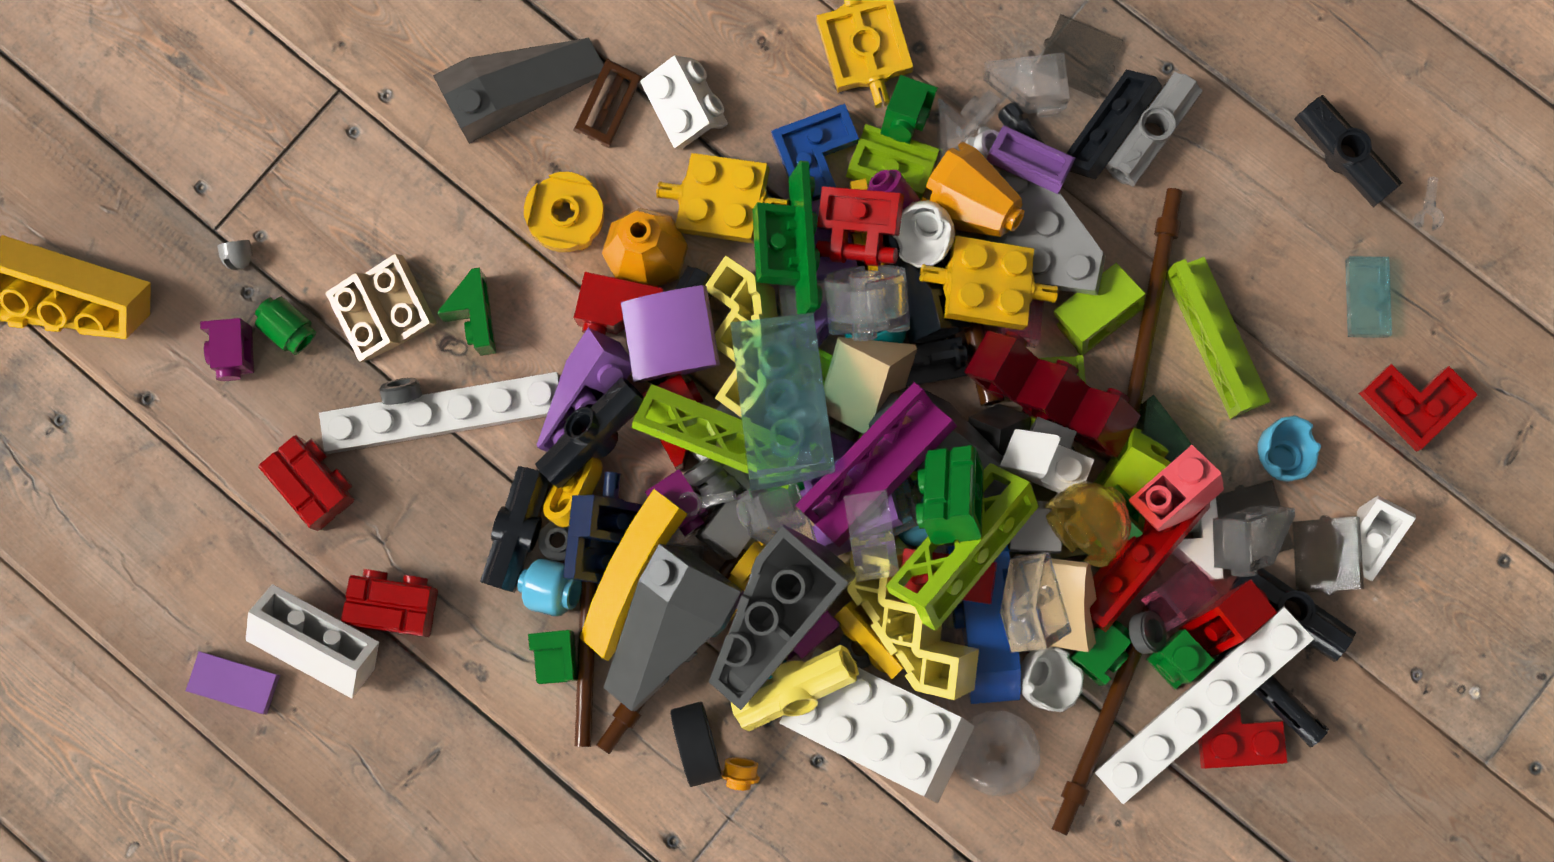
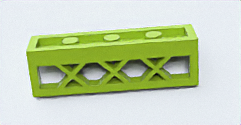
M1205 257L1187 263L1186 259L1174 263L1167 271L1166 279L1229 418L1232 419L1271 402Z
M651 384L632 423L633 429L785 489H788L791 480L794 479L806 446L803 443Z
M989 463L983 472L982 537H980V540L963 542L955 540V549L948 557L933 560L932 553L939 545L943 544L935 545L931 543L927 536L888 582L886 587L889 593L914 606L922 623L937 631L1038 509L1039 506L1030 482ZM994 479L1007 485L1000 495L984 497V491ZM928 573L927 583L917 594L904 587L913 576Z

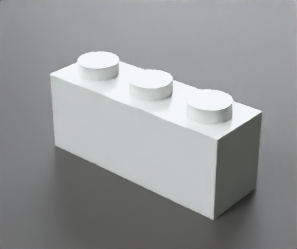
M273 584L248 612L247 642L350 698L354 697L375 669L379 641Z

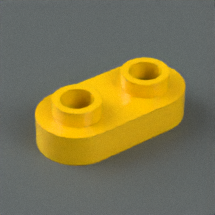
M592 457L562 488L552 485L544 502L543 512L558 527L569 526L572 495H592L601 477L603 469L601 460Z

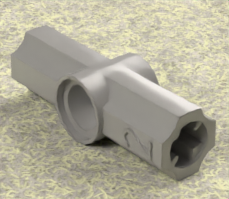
M1177 72L1172 74L1106 165V169L1113 178L1122 184L1135 186L1201 95L1203 90L1197 85V81L1186 74H1179ZM1154 123L1158 125L1163 134L1160 136L1150 134L1145 124Z

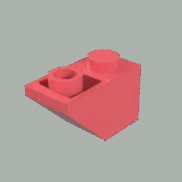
M1191 445L1132 496L1129 502L1159 532L1194 517L1224 491L1222 473Z

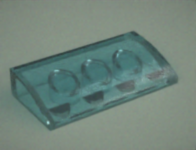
M814 313L730 322L750 491L794 484L834 473L835 463Z

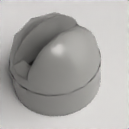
M249 240L232 241L217 245L219 257L223 265L228 269L238 270L249 265L252 256Z

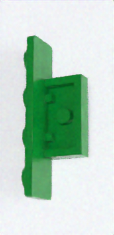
M801 160L789 176L790 206L757 202L752 212L756 283L795 286L797 321L807 322L813 313L820 308L823 292L822 287L817 285L816 274L820 263V252L814 245L817 214L812 212L811 199L815 191V179L813 176H810L809 162Z

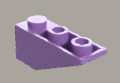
M588 327L566 360L536 445L538 449L547 452L565 434V423L575 410L581 407L591 408L621 377L628 378L632 372L630 357L620 342Z

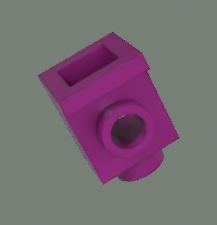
M241 318L200 321V329L209 335V341L204 343L205 361L216 372V380L236 381L241 379V374L254 373L251 325Z
M680 469L645 491L646 495L649 496L652 490L655 489L688 514L678 527L684 537L691 535L705 524L702 518L708 515V512Z

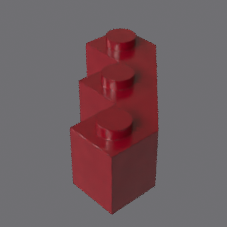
M987 331L965 370V373L972 380L998 399L1002 400L1003 396H1006L1011 401L1023 407L1022 412L1034 419L1040 417L1076 431L1074 441L1084 447L1118 458L1141 416L1129 404L1130 398L1126 394L1114 388H1108L1105 392L1089 387L1077 375L1079 370L1064 360L1058 359L1056 363L1038 359L1026 347L1028 342L1014 332L1006 331L1005 335Z

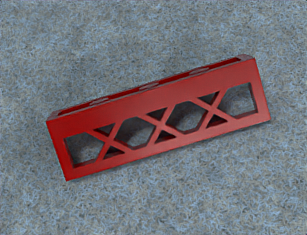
M1210 503L1194 517L1159 532L1145 519L1143 534L1139 537L1133 536L1119 546L1093 576L1097 599L1089 608L1092 623L1104 632L1111 627L1209 510Z

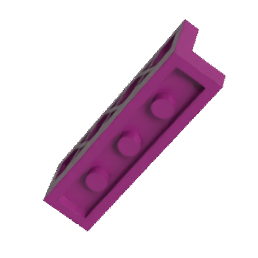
M914 382L799 500L796 506L840 548L926 459L927 452L935 450L957 427L956 424L932 403L925 391Z

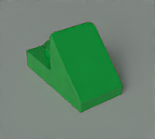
M480 267L472 268L445 301L437 314L444 322L470 318V321L464 322L467 344L474 345V349L480 356L496 354L487 279Z

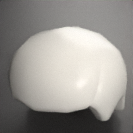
M929 200L912 202L903 209L900 234L893 237L898 242L900 258L917 268H921L922 264L934 266L945 258L954 243L955 228L945 208Z
M1044 645L1037 647L1025 656L1021 663V693L1033 706L1048 711L1063 712L1075 705L1082 693L1084 674L1083 670L1068 657L1070 655L1069 652L1058 647Z

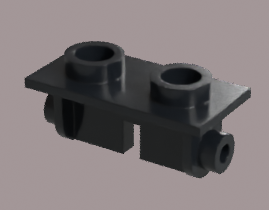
M961 337L915 344L917 351L906 387L911 386L914 382L919 385L967 377L968 375L965 373V370L967 368L966 361H968L966 346L962 344Z

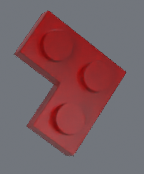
M1392 364L1382 370L1358 393L1416 452L1422 450L1478 396L1450 366L1442 369L1419 392Z
M1240 704L1198 739L1202 769L1288 763L1283 721L1242 724Z

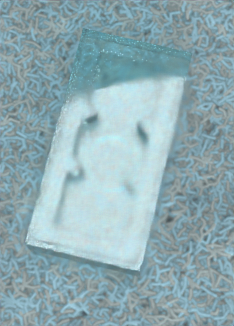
M1349 256L1345 260L1348 337L1388 338L1392 335L1389 257Z

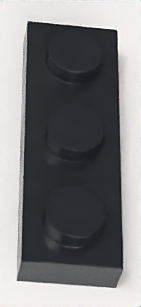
M1125 70L1066 154L1075 157L1069 172L1095 180L1098 178L1143 112L1162 88V85L1155 76Z

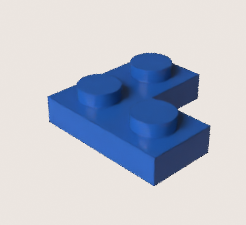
M845 103L771 131V136L788 178L800 160L809 162L810 176H813L815 179V191L811 201L821 199L822 186L836 187L824 156L854 146L859 141Z

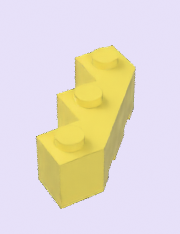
M725 255L705 286H707L708 293L731 308V311L716 331L715 339L717 349L737 363V366L715 399L743 420L763 428L766 415L787 393L775 289L767 283H756L755 274Z
M874 543L852 549L850 568L858 575L848 585L847 592L857 606L862 605L873 622L871 627L890 655H896L908 673L905 677L913 689L917 692L956 700L974 691L979 649L940 641L942 624L937 631L924 625L916 608L890 594L886 587L888 582L901 568L904 549Z

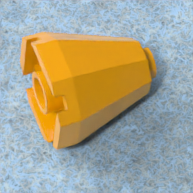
M962 142L958 144L959 150L955 148L947 150L928 179L926 188L932 191L929 201L938 203L947 210L954 223L955 230L1002 237L1009 230L1014 232L1020 225L1025 213L1021 209L1023 203L1019 194L975 147ZM922 197L921 201H926L928 199Z
M640 207L611 223L602 255L614 278L660 287L667 282L671 283L679 279L688 245L681 232L675 227L676 223L672 216Z

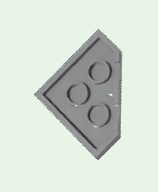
M1001 169L1000 175L1022 198L1023 205L1021 209L1025 213L1020 225L1014 232L1009 230L1002 237L986 235L985 241L1033 248L1032 273L1035 283L1058 286V290L1098 296L1106 257L1060 192L1056 194Z

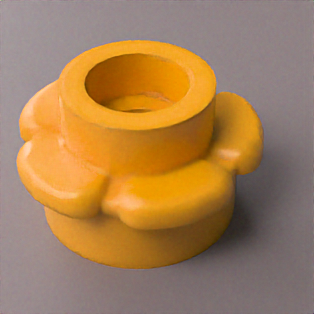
M727 758L724 769L721 771L722 779L727 780L726 786L734 790H750L751 784H756L760 781V777L757 774L758 763L746 758Z

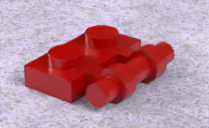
M822 186L817 227L832 230L831 241H817L816 248L819 249L820 257H828L831 262L845 263L847 259L865 261L867 266L877 267L881 263L896 264L898 258L897 248L883 247L882 243L883 235L899 236L904 195L894 192ZM849 231L867 233L866 245L848 243Z

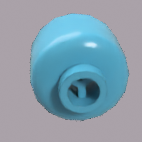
M537 559L528 569H524L521 572L517 587L518 591L522 593L523 604L529 610L551 616H562L568 610L576 607L581 596V581L563 578L564 563L548 559Z

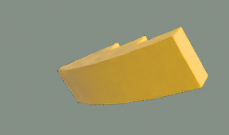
M655 489L652 490L629 525L609 561L592 599L580 635V639L606 661H609L616 651L638 581L658 545H666L688 515Z

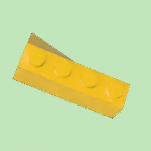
M4 235L0 236V321L8 322L9 327L24 328L30 324L44 326L45 331L60 332L63 328L76 329L82 335L127 339L150 316L151 282Z

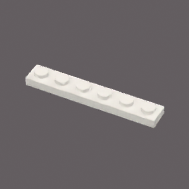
M553 372L430 393L401 404L386 405L378 402L320 412L319 418L324 452L332 454L547 417L560 380L559 374Z
M1282 607L1277 611V614L1245 641L1240 643L1095 770V774L1122 804L1126 803L1313 641L1314 638L1285 607Z

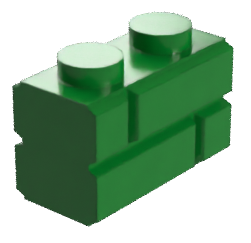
M972 445L953 447L951 451L947 448L929 450L926 454L925 468L918 470V485L924 497L923 503L916 504L917 524L920 529L926 530L931 543L935 545L954 543L955 540L960 542L980 540V537H982L984 467L976 447Z

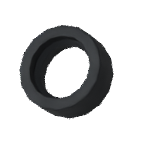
M700 701L671 709L670 715L689 786L694 787L722 779L721 768L703 702Z

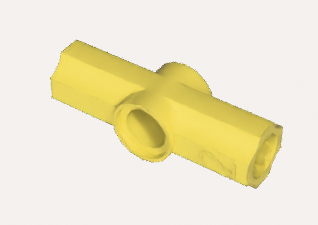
M839 645L806 662L795 660L785 662L771 675L772 678L763 684L742 710L731 702L733 715L740 723L741 728L751 731L783 715L800 716L809 713L818 706L817 699L857 681L859 672L856 661L852 658L846 647Z

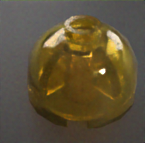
M1083 481L1066 487L1046 504L1045 508H1051L1046 518L1054 534L1072 553L1077 548H1080L1089 556L1083 560L1088 564L1097 567L1107 566L1126 546L1132 528L1126 508V500L1115 488Z

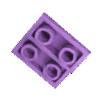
M700 285L675 289L621 302L633 382L643 383L673 374L686 375L720 366L707 286Z

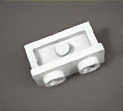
M674 55L640 82L673 147L683 149L711 128L722 129L728 125V122L723 115L724 106L722 102L712 93L705 80L707 74L703 66L693 58Z

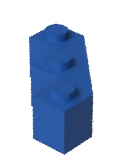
M955 545L947 546V554L950 555L953 552ZM1008 545L994 561L997 562L992 604L961 600L960 604L952 611L954 628H962L965 646L979 649L975 690L969 693L971 704L1020 700L1021 665L1019 652H1016L1015 628H1017L1014 595L1010 591L1008 570L1011 569Z

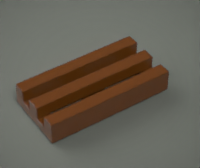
M606 59L573 131L579 134L583 133L588 136L587 138L593 141L597 140L602 143L601 145L609 148L642 76ZM612 71L617 75L593 126L590 127L585 123L609 72ZM626 78L631 82L607 133L604 134L599 130L623 79Z

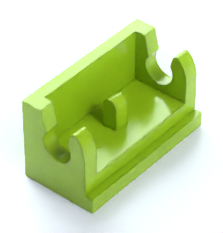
M1116 262L1102 273L1098 296L1076 293L1054 310V315L1059 320V323L1056 325L1077 349V352L1080 355H1084L1144 309L1145 292Z
M1134 427L1118 458L1112 456L1091 485L1088 506L1117 484L1130 497L1134 496L1171 463L1165 459L1169 451L1162 444L1142 434L1141 430Z

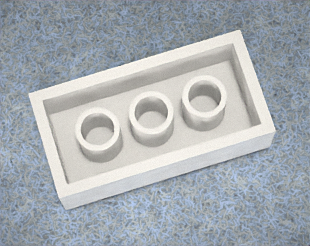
M816 648L811 659L825 651ZM858 668L859 675H857L856 682L817 699L818 706L811 712L800 716H782L780 724L936 803L939 802L974 729V725L964 718Z

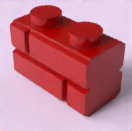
M295 435L280 446L278 451L273 452L261 462L258 467L310 529L319 531L354 502L355 499L348 492L353 485L339 469L336 468L333 472L330 471L323 462L327 454L315 440L311 438L306 442L301 437Z
M363 569L362 576L350 575L341 618L343 623L354 627L430 637L438 589L427 586V578L404 575L403 582L387 580V572Z

